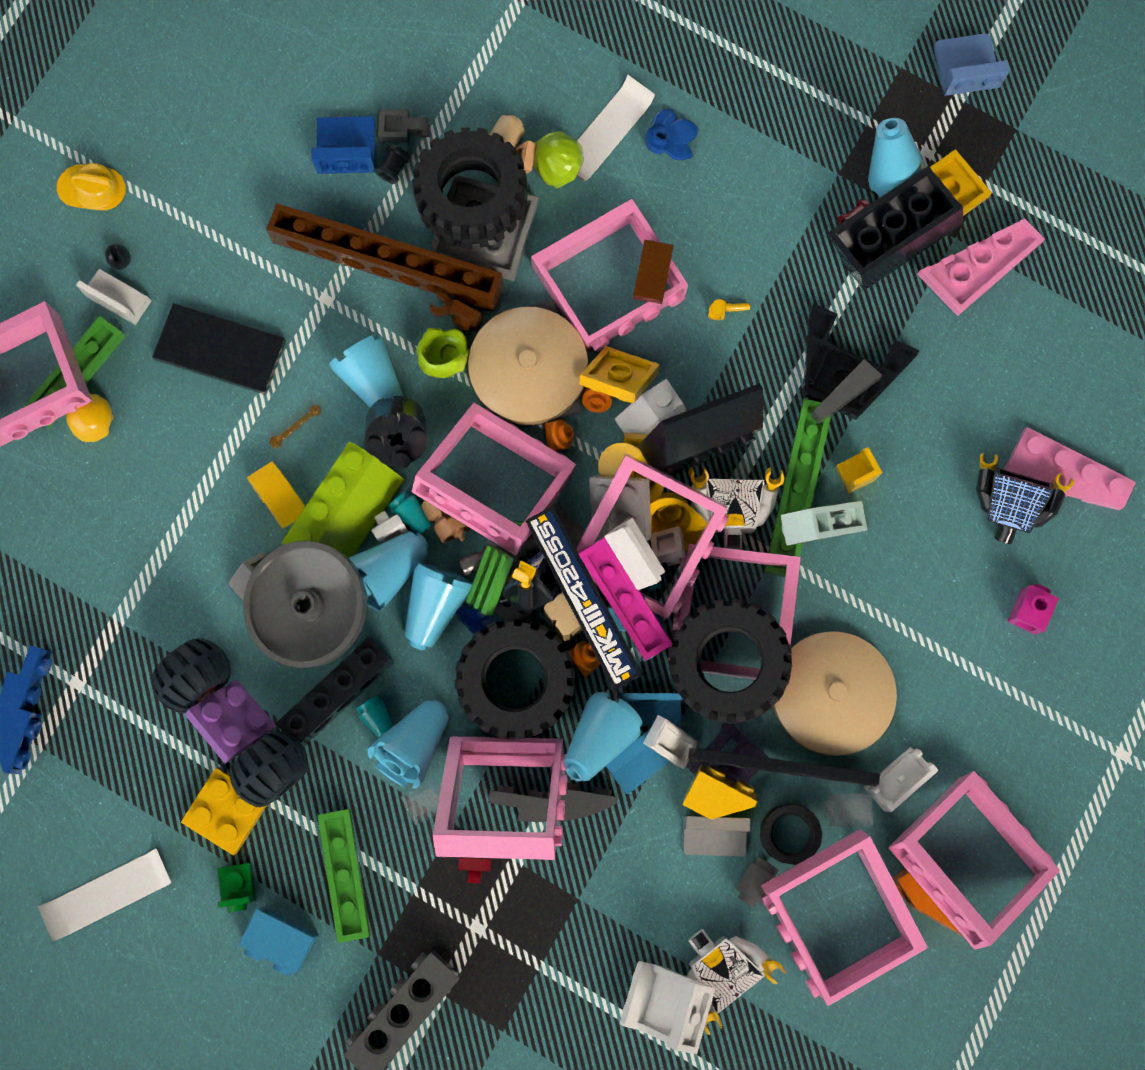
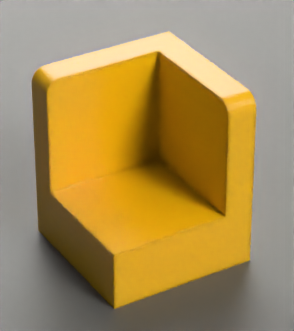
M869 447L862 449L858 455L835 466L848 493L874 482L883 473Z

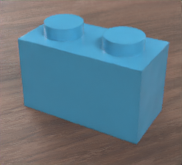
M261 907L256 909L238 945L246 949L244 954L257 961H262L265 958L274 963L273 969L290 976L291 972L297 974L302 970L319 935Z

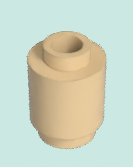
M502 115L489 135L492 136L496 132L503 136L504 144L510 142L516 148L525 130L521 120L516 116Z

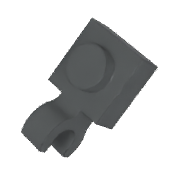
M379 110L378 138L380 142H409V134L422 138L430 137L431 126L428 125L427 117L410 118L408 110Z

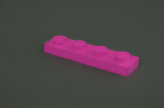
M605 537L578 553L644 660L646 661L672 646L671 639L641 591L637 590Z

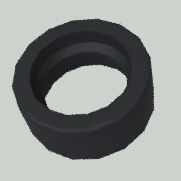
M790 803L776 806L766 814L761 822L759 835L762 846L770 857L781 863L796 865L817 853L821 846L823 833L820 821L812 811L802 805ZM783 816H798L808 826L809 840L806 846L799 852H784L774 843L772 836L773 827L777 820Z

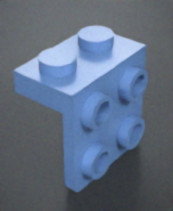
M988 34L938 40L934 45L944 96L1000 88L1010 72L1008 60L996 62L991 37Z

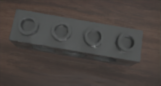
M434 949L428 956L424 952L421 953L410 966L415 972L407 981L401 977L389 991L393 996L385 1006L380 1002L368 1015L367 1018L371 1021L364 1031L357 1028L345 1042L350 1048L343 1056L358 1070H383L461 978L462 975ZM417 979H426L430 983L431 992L428 995H420L415 991L414 983ZM403 1004L408 1008L409 1018L407 1020L400 1021L394 1017L393 1007L395 1005ZM382 1030L385 1032L387 1044L384 1046L375 1045L371 1039L372 1031Z

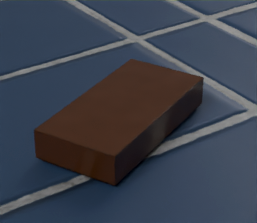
M644 240L633 299L662 304L674 245Z

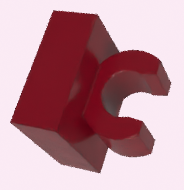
M459 857L458 870H468V883L480 884L482 871L491 870L492 858Z

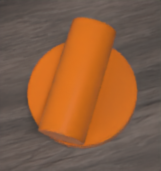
M584 386L582 403L586 409L591 412L602 413L611 407L613 396L602 392H595Z
M564 420L544 424L547 447L557 453L571 447L574 432L569 424Z
M579 642L569 651L573 664L585 678L600 665L589 642Z

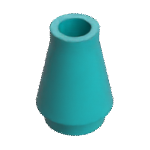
M408 490L389 504V507L393 510L391 514L394 516L398 514L402 522L415 531L416 534H422L432 525L423 512L415 494L411 495Z
M377 695L355 708L359 713L357 717L378 738L393 727L384 700L380 701Z

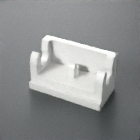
M909 747L880 773L879 785H866L864 787L884 812L895 810L939 771L933 763H928L923 759V753L919 749Z

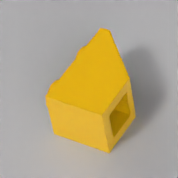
M701 765L684 797L682 805L712 820L755 807L758 801V794L754 793V787L744 781L737 780L735 783L725 777L726 773L713 765H709L708 768Z

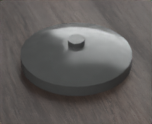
M312 541L288 543L267 554L252 572L245 589L243 602L245 623L257 647L272 660L286 666L298 668L322 666L342 656L358 638L367 611L366 589L356 566L339 550Z

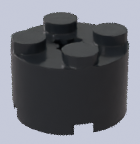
M394 396V398L386 400L382 398L376 401L370 407L366 416L365 444L367 452L371 456L374 455L378 458L380 463L394 466L398 469H404L410 463L417 460L424 452L427 444L426 418L421 406L405 396Z

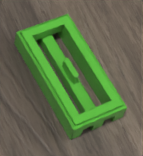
M487 545L466 602L474 605L475 609L481 610L482 614L493 616L514 558L496 546Z

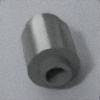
M756 857L754 863H749L735 888L740 892L738 898L754 908L757 903L764 905L762 898L766 894L761 885L775 878L779 870L768 862Z

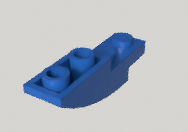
M31 645L20 674L7 671L0 695V763L2 771L8 774H21V771L27 767L31 757L29 749L32 741L38 737L42 728V722L40 721L42 714L33 712L31 709L32 706L37 704L41 696V688L39 687L43 676H46L51 669L52 652Z

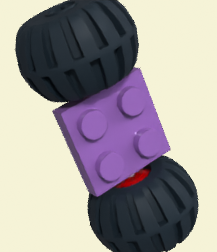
M203 638L189 640L170 652L156 666L151 677L153 691L157 699L167 708L178 713H186L185 716L225 764L242 753L230 768L231 784L236 794L246 803L255 807H265L280 798L305 775L309 768L307 753L301 742L292 735L283 731H273L276 727L275 723L237 679L224 686L230 678L231 669L229 660L220 647Z

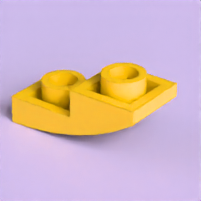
M273 461L246 477L282 529L297 520L305 505Z

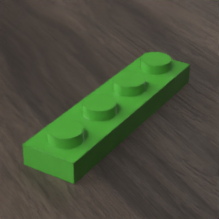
M101 316L95 320L72 348L86 384L126 337L120 330ZM59 365L24 407L67 386ZM55 421L52 424L47 425V427L50 428L55 423Z
M351 809L318 815L337 943L368 938L371 934Z

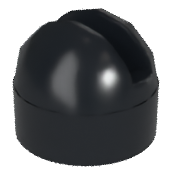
M113 244L108 246L105 251L107 263L116 270L126 268L131 262V255L123 245ZM116 251L120 259L119 261H115L113 255Z

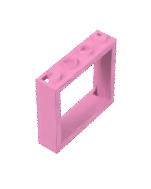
M633 199L531 256L534 272L562 316L572 324L581 336L587 353L593 349L595 351L603 349L610 343L609 340L618 334L620 337L627 335L634 330V325L642 320H645V322L653 320L660 314V310L666 306L674 307L680 304L685 299L684 296L687 293L688 283L671 259L667 282L671 289L664 292L662 304L647 302L589 336L550 276L548 270L630 224L643 245L644 240L660 242Z
M45 301L0 323V354L47 332L67 386L0 419V447L13 440L25 437L29 432L41 426L50 425L55 419L69 412L78 411V407L92 402L60 315Z
M473 403L415 475L412 493L517 556L532 535L526 521H524L521 527L434 475L435 471L469 428H475L556 477L526 518L527 520L554 504L569 483L577 464L570 461L565 455L559 454L545 446L540 440L534 439L522 432L515 425L497 417L490 410Z
M626 453L576 549L579 553L595 542L632 470L712 511L713 513L664 604L643 594L653 612L668 620L672 612L677 614L685 599L681 594L686 585L691 587L699 574L696 566L700 559L706 560L714 546V543L710 540L715 531L721 532L729 518V515L725 514L727 507L725 504Z
M689 544L688 552H685L686 557L681 559V570L694 549V544ZM713 547L707 558L787 567L780 627L782 626L791 646L801 557ZM695 582L691 587L686 585L681 594L685 599L680 612L674 614L673 630L675 631L680 629L684 618L691 614ZM700 660L702 673L756 679L760 668Z
M450 736L433 830L436 856L555 860L556 846H562L563 828L558 826V820H564L565 800H560L561 795L567 794V776H563V771H566L563 763L566 756L563 753V739H505L500 737ZM464 765L552 767L546 833L453 830Z
M975 771L958 778L888 847L974 950L991 946L1060 871L1053 862L1052 857L1042 850L1031 837L1029 830L1017 821L1010 813L1009 807L997 798L989 788L988 783L978 776ZM964 794L970 798L1035 874L989 925L918 843V840Z
M861 829L761 885L766 894L762 901L771 916L777 915L780 924L776 927L784 942H791L795 949L791 956L800 971L806 970L810 979L805 982L814 998L820 996L827 1006L928 948L871 837ZM858 851L901 937L823 981L779 896Z

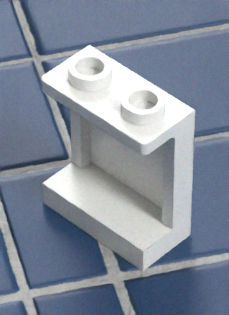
M638 961L623 1008L620 1024L628 1028L640 1030L667 1043V1047L673 1050L697 1054L716 988L660 965Z

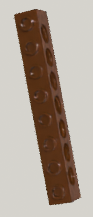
M278 203L275 205L266 229L273 244L434 294L443 292L450 299H456L495 312L504 286L503 274L501 272Z

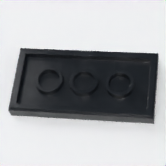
M173 303L152 357L154 360L267 395L286 340L277 335Z

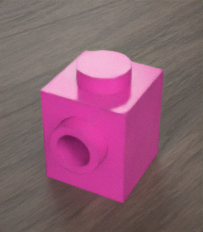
M1039 584L1029 585L1021 589L1007 622L1034 635L1042 633L1047 628L1059 598L1052 595L1051 590Z

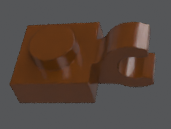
M443 292L437 293V298L443 301L444 305L441 308H436L430 304L429 310L431 314L436 317L450 315L451 319H453L452 322L465 331L471 329L477 332L483 323L480 312L456 299L453 301Z

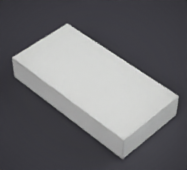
M658 715L643 744L676 766L684 769L689 761V748H696L698 741L667 719Z

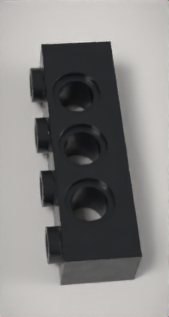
M368 637L275 724L283 732L299 740L302 746L305 747L393 665V660L372 638Z

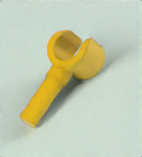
M717 299L709 306L708 318L723 320L725 318V311L750 310V303L731 304L722 299Z

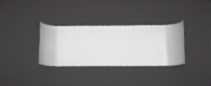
M628 74L618 93L577 140L583 148L584 156L583 165L577 176L584 181L594 174L653 101L655 94Z
M156 847L149 853L63 896L40 905L38 908L52 941H56L169 885L172 881Z

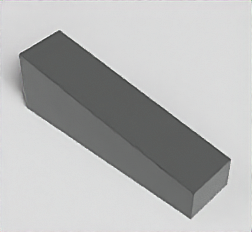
M864 359L813 411L811 417L818 424L822 423L879 381L882 374Z

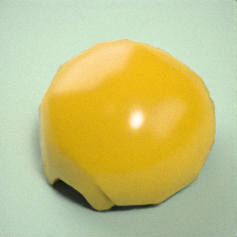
M90 394L92 402L78 407V411L66 414L67 425L73 436L83 442H96L109 434L110 424L114 420L113 411L108 400L98 394Z

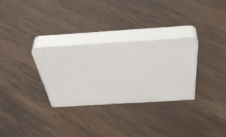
M101 269L96 272L88 285L80 280L76 284L86 297L134 325L137 324L151 303L149 297Z
M633 518L624 521L604 536L637 590L661 581L660 575L665 570Z

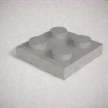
M594 475L589 477L591 519L614 476ZM628 478L598 537L603 538L621 523L633 518L646 541L652 539L649 478Z

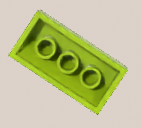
M349 441L281 543L285 545L298 541H312L331 546L348 558L356 555L377 523L374 517L386 510L405 480L387 465L380 463L379 459L374 455L371 456L367 451Z

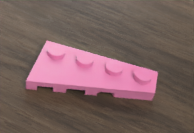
M1023 219L992 234L991 237L968 246L965 250L955 255L952 254L942 259L937 264L920 270L917 275L959 316L1041 245L1045 239L1026 219Z
M1028 427L1023 430L1004 468L1005 470L1052 483L1053 479L1059 473H1062L1059 478V483L1062 486H1067L1071 478L1074 480V485L1065 492L1066 496L1116 510H1121L1125 507L1136 484L1135 481Z

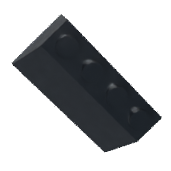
M927 166L828 232V236L847 270L861 288L866 290L964 225L963 207L932 169Z
M759 383L662 420L638 445L647 464L669 476H673L684 469L683 466L691 463L692 467H695L705 462L709 455L715 454L716 457H719L732 450L731 446L738 444L741 448L756 440L754 435L763 428V388Z

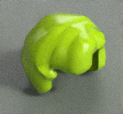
M558 131L548 133L534 142L537 145L532 167L535 168L548 186L557 189L575 180L584 162L583 148L575 139L565 134V132Z
M428 328L422 335L416 349L418 365L423 373L437 378H450L454 374L463 372L470 350L467 349L468 342L466 336L456 328L447 331L441 328Z

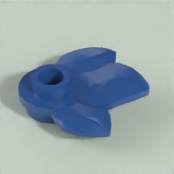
M664 109L655 115L653 126L648 129L645 135L646 146L655 154L665 152L675 160L690 159L693 154L688 143L696 137L698 127L689 120H677L673 109Z

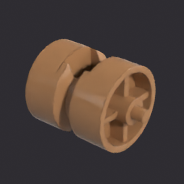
M426 500L421 504V508L428 520L436 523L434 530L443 544L457 538L461 542L466 540L464 534L471 530L470 527Z

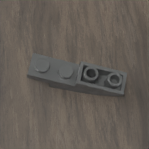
M567 783V794L561 795L560 800H565L564 820H558V822L587 817L617 804L618 797L611 796L612 790L593 787V792L588 793L580 791L581 785ZM498 785L497 791L490 790L488 803L518 807V821L547 822L549 804L547 792L529 790V795L525 796L516 794L517 788Z

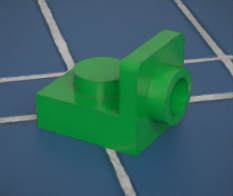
M252 863L217 868L221 901H217L218 908L227 907L228 913L247 910V903L256 901Z

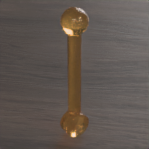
M312 405L306 415L281 435L271 437L269 444L275 449L280 448L285 438L311 417L320 415L321 407L319 405Z

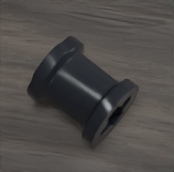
M391 144L387 146V154L381 165L375 167L374 172L384 181L397 184L401 169L404 164L409 163L411 158L403 149Z

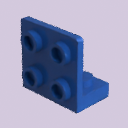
M373 116L317 118V148H312V161L317 174L375 173V119Z

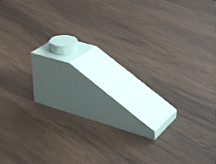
M862 501L810 508L781 515L782 532L785 536L786 545L868 530Z

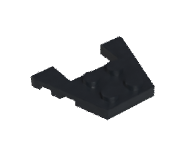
M813 303L809 314L802 396L822 403L865 358L826 341L838 314ZM894 340L883 366L865 359L882 374V377L839 409L838 412L857 420L916 358L920 350Z

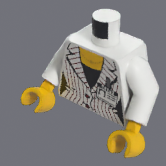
M702 466L703 474L700 477H694V470L691 467L688 470V474L694 483L692 488L725 504L727 507L725 513L729 515L727 523L721 532L715 531V533H724V548L742 549V533H753L756 527L762 526L773 511L779 491L778 487L784 482L783 470L780 472V477L773 480L769 477L771 467L768 468L765 472L767 484L764 485V480L709 479L708 471L704 466ZM692 501L694 510L708 523L713 512Z
M701 929L688 940L698 956L689 962L691 970L688 972L687 977L716 988L704 1027V1032L707 1035H711L707 1028L708 1022L712 1020L717 1021L721 1029L723 1025L718 1013L764 976L771 983L778 984L771 976L773 970L780 969L786 974L785 968L779 962L772 961V958L757 944L737 936L730 939L722 936L713 943L704 929Z

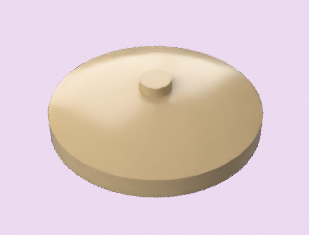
M538 307L513 308L493 317L476 335L470 348L468 359L470 381L480 402L497 417L520 425L545 423L568 411L578 400L584 389V386L579 385L580 374L588 366L584 342L572 324L559 314Z
M844 632L817 633L795 644L791 648L792 669L789 684L781 699L773 706L780 725L789 737L809 751L828 756H842L859 752L877 741L886 731L893 718L897 700L895 679L889 664L882 654L862 638Z

